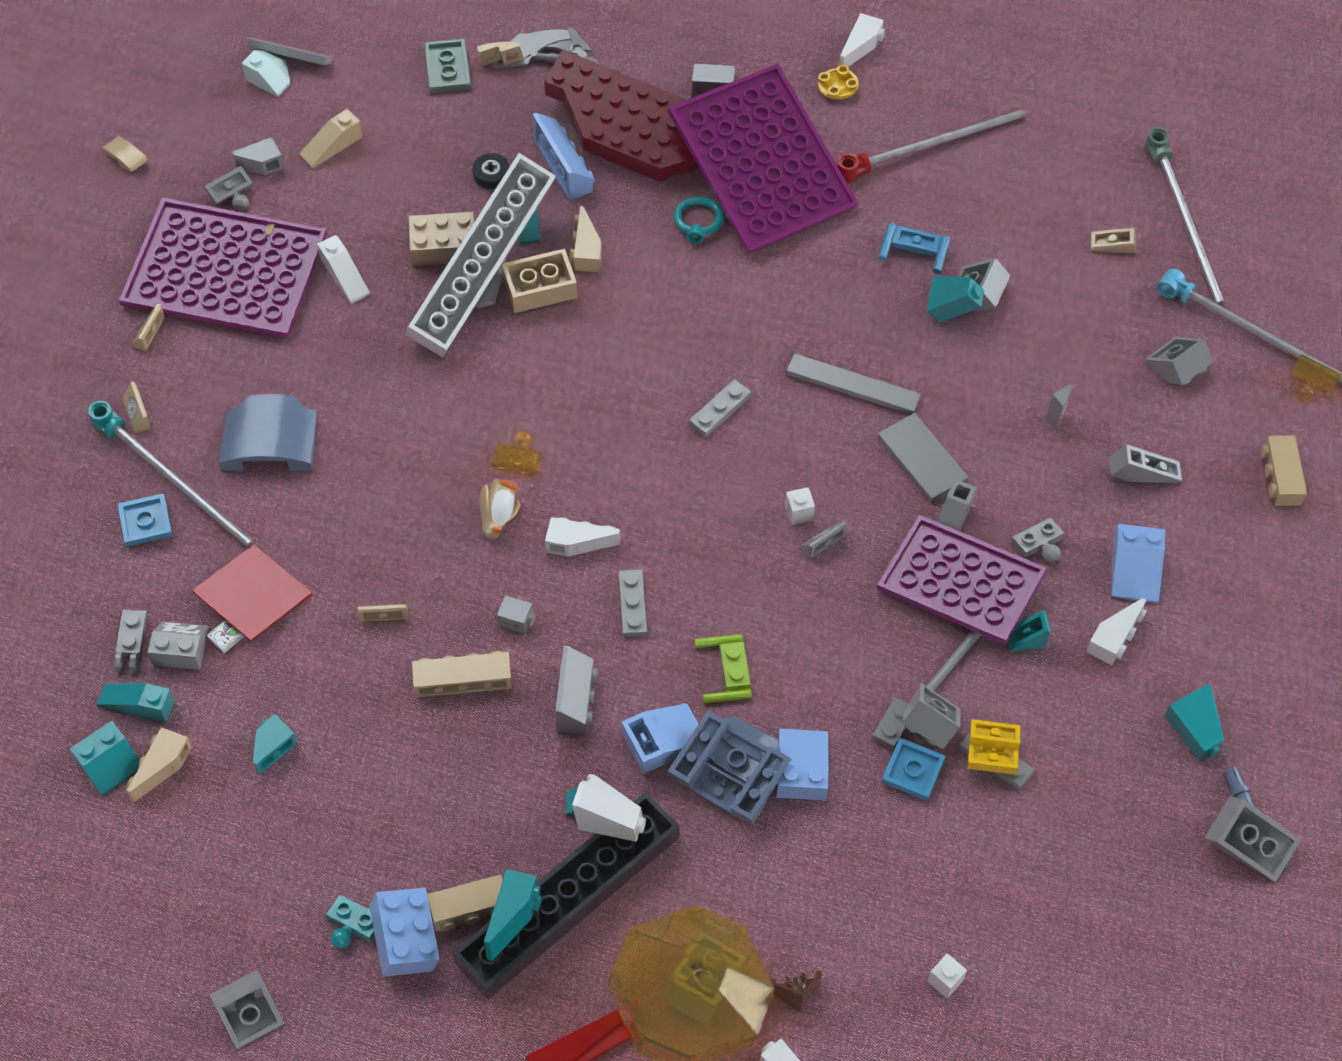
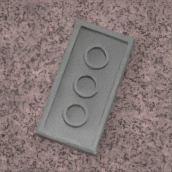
M915 413L878 433L877 438L930 502L947 494L955 479L965 483L968 481L969 477Z

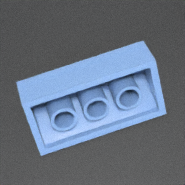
M534 113V142L568 199L571 201L592 193L593 183L595 182L594 176L590 170L587 171L583 157L578 156L576 153L575 144L567 138L565 128L561 127L554 118Z

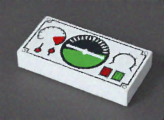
M223 621L207 635L208 639L223 653H226L244 637L227 621Z

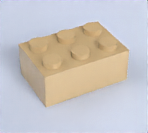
M474 212L409 216L412 266L448 264L474 224Z
M565 249L502 263L503 281L514 313L577 298V281Z

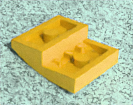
M971 719L967 769L1017 775L1020 725Z

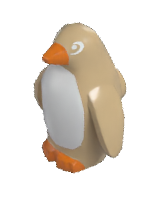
M494 479L489 490L487 484L482 487L479 507L481 511L482 532L487 538L494 539L498 537L505 523L510 521L519 510V500L516 499L514 501L515 491L518 489V486L510 481Z

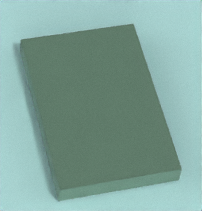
M465 39L424 43L430 94L471 90Z

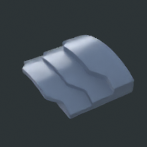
M260 394L248 396L238 407L226 411L225 428L219 456L220 470L244 471L245 461H287L289 471H312L317 411L305 408L291 395Z
M707 710L669 768L668 773L673 779L723 811L753 824L766 805V800L779 782L778 780L790 763L791 758L780 752L777 739L758 730L739 717L732 716L722 719Z

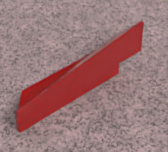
M634 1000L528 1054L526 1061H593L632 1038L637 1014L640 1009L639 1001Z

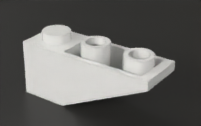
M551 517L545 539L546 553L569 557L616 546L620 542V529H615L612 526L592 525L589 522L570 521L562 517Z
M1141 598L1101 622L1086 652L1110 665L1113 664L1116 657L1121 659L1127 648L1124 645L1126 639L1132 640L1137 630L1134 627L1136 621L1141 623L1147 610L1143 609L1146 600Z

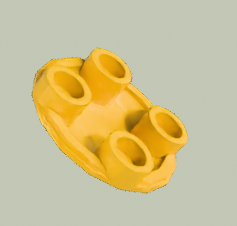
M840 65L835 69L822 72L818 77L820 92L831 99L841 100L848 98L857 91L859 85L857 76L852 71H849V67L846 65Z

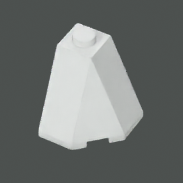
M589 774L586 781L582 780L579 783L572 804L578 830L637 841L638 834L643 833L646 819L642 816L641 807L596 775Z

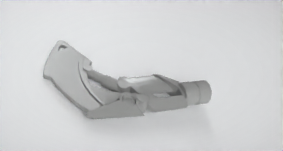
M567 27V30L554 29L529 34L519 33L510 42L520 44L523 60L507 65L497 61L493 62L492 65L494 68L529 66L531 60L555 63L559 54L540 53L545 49L560 52L563 49L595 63L598 62L595 58L587 56V53L592 50L573 28Z

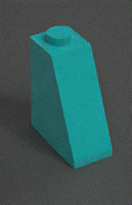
M933 276L926 312L942 323L978 309L982 306L984 289L970 277Z
M1210 684L1169 705L1165 717L1198 761L1205 758L1212 759L1221 752L1220 747L1224 742V737Z

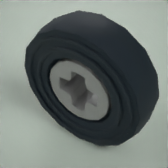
M487 153L475 160L472 174L480 186L497 188L510 166L507 159L502 155Z

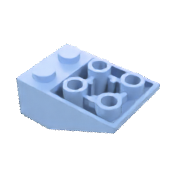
M687 703L645 711L621 722L622 736L643 774L674 761L698 726V722Z

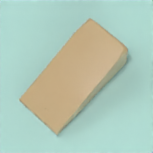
M1126 228L1091 232V251L1134 254L1136 253L1135 229Z

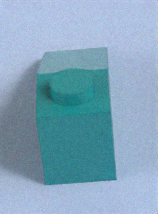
M105 683L97 706L166 723L175 701L168 688L147 683Z

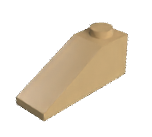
M348 109L344 110L325 124L299 153V157L311 169L315 168L362 138L360 121Z

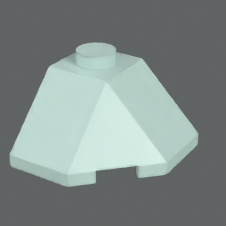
M254 50L242 62L245 80L277 97L290 85L286 59L274 53Z

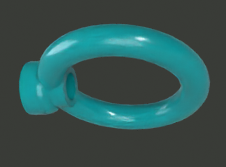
M692 197L682 201L676 207L673 216L676 226L687 234L686 238L692 244H700L703 242L704 236L716 232L722 226L725 217L721 206L716 201L706 197ZM702 205L711 208L716 214V219L707 227H702L699 224L689 226L683 221L682 214L691 206Z

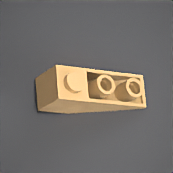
M580 206L579 215L575 214L574 227L577 228V232L573 231L572 244L575 245V249L570 251V262H574V271L600 273L602 242L585 208Z
M162 727L158 734L152 737L149 751L146 756H142L138 764L137 773L129 779L127 784V793L131 801H137L181 769L192 748L188 737Z

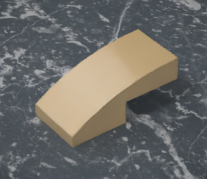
M495 42L477 46L483 66L503 60L504 65L523 60L520 44L517 42Z
M120 136L102 147L106 155L116 159L120 167L130 172H133L148 160L141 151Z

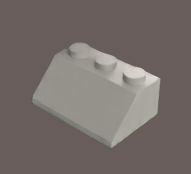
M570 646L563 647L555 710L557 733L586 735L587 726L592 725L593 712H589V704L594 705L595 690H591L592 683L597 682L598 668L593 667L592 658Z

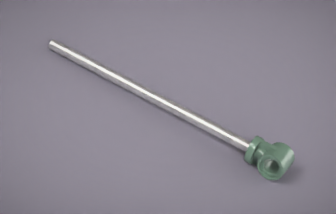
M1154 127L1149 131L1144 144V150L1147 154L1151 155L1154 164L1162 166L1216 304L1221 306L1224 304L1223 297L1169 163L1173 157L1168 144L1169 133L1164 128Z

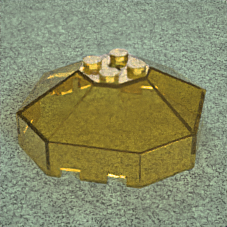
M693 905L631 927L607 983L610 993L614 994L616 998L617 1008L622 1020L632 1034V1042L636 1051L659 1061H715L728 1056L730 1052L742 1048L743 1050L751 1047L759 1033L775 990L745 926L698 905ZM702 964V969L706 973L701 972L699 976L695 975V970L691 968L692 965Z

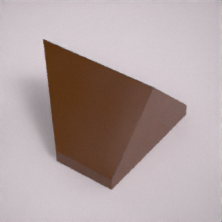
M821 970L816 971L815 978L807 979L806 973L798 977L785 976L787 983L781 984L776 983L775 978H770L769 991L798 1012H801L821 983Z

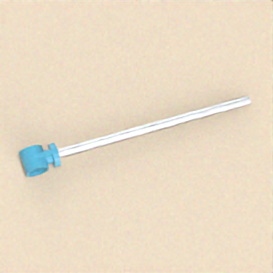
M1173 268L1168 269L1157 284L1156 289L1164 298L1173 299L1177 296L1184 304L1188 299H1191L1342 383L1341 372L1194 292L1196 285L1192 282L1190 284L1187 283L1186 277L1181 271Z

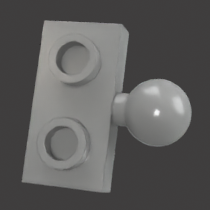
M239 166L207 184L204 189L216 206L232 198L233 208L237 211H244L249 206V200L246 196L239 193L250 188L253 182L244 169Z
M1050 517L1013 536L1012 543L1025 558L1043 550V559L1049 563H1054L1059 560L1061 551L1058 546L1053 544L1064 538V532Z

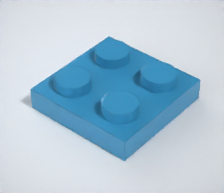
M164 493L118 503L126 547L173 537Z
M899 738L881 783L928 801L946 756Z

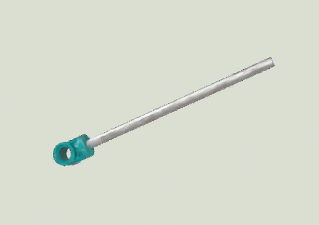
M100 400L93 402L89 406L88 414L95 430L103 432L109 438L118 436L247 548L253 545L254 541L127 433L124 430L125 421L111 410L109 403Z

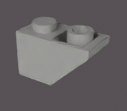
M272 137L233 151L236 167L241 166L245 171L265 176L284 169L282 155Z
M955 479L937 522L960 531L974 501L977 487Z

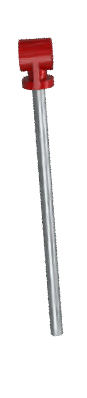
M1022 109L869 158L865 153L858 154L857 156L843 154L838 158L837 167L847 184L854 182L858 175L870 173L872 165L1024 118L1025 111Z

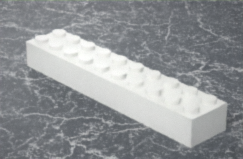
M518 153L409 324L405 335L442 358L444 357L556 177L554 174Z

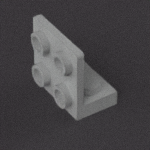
M694 64L691 98L733 82L735 67Z

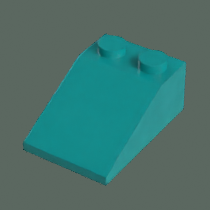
M506 869L484 940L487 960L493 961L532 919L533 912L539 910L541 896H539L540 886H537L536 876Z

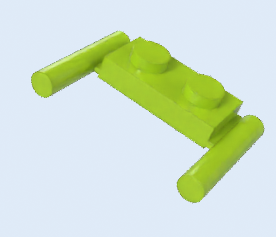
M742 634L694 639L695 648L719 646L726 692L703 694V703L752 699Z

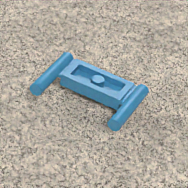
M888 223L878 259L886 261L891 244H893V248L935 257V254H937L933 273L940 274L950 237H941L940 235Z

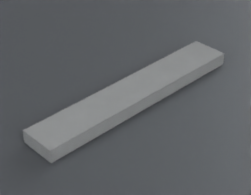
M795 353L787 369V375L910 415L915 412L921 396L920 393Z

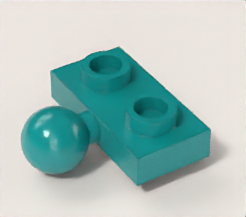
M339 895L326 914L327 920L342 927L332 932V945L338 949L346 948L351 942V932L370 942L375 935L371 911Z

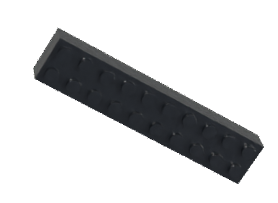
M647 792L634 801L635 804L641 807L642 816L646 819L644 831L638 834L637 841L595 833L537 882V886H540L539 896H541L539 910L533 912L532 919L493 961L487 960L484 945L490 922L452 952L455 964L487 1000L679 839L680 826Z

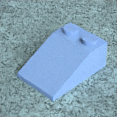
M1118 524L1113 537L1111 598L1138 601L1143 598L1148 603L1158 604L1165 551V529Z
M779 729L780 752L790 757L791 761L778 780L776 798L826 801L828 791V731Z

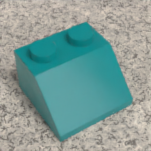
M110 721L70 748L75 761L101 796L132 777L138 771L140 760L113 721Z

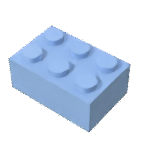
M426 888L376 892L369 906L382 977L432 972L440 958Z

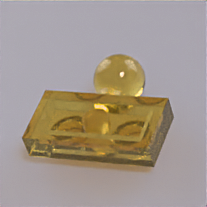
M1302 354L1290 373V376L1305 383V385L1299 386L1296 390V397L1302 402L1312 400L1314 396L1313 388L1331 395L1342 375Z
M520 430L514 436L516 446L497 442L491 463L494 467L536 476L542 453L525 449L531 444L532 436L528 431Z

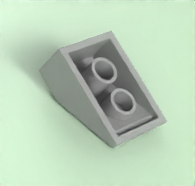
M1229 796L1204 837L1223 852L1273 882L1277 881L1301 841L1297 836L1244 799Z

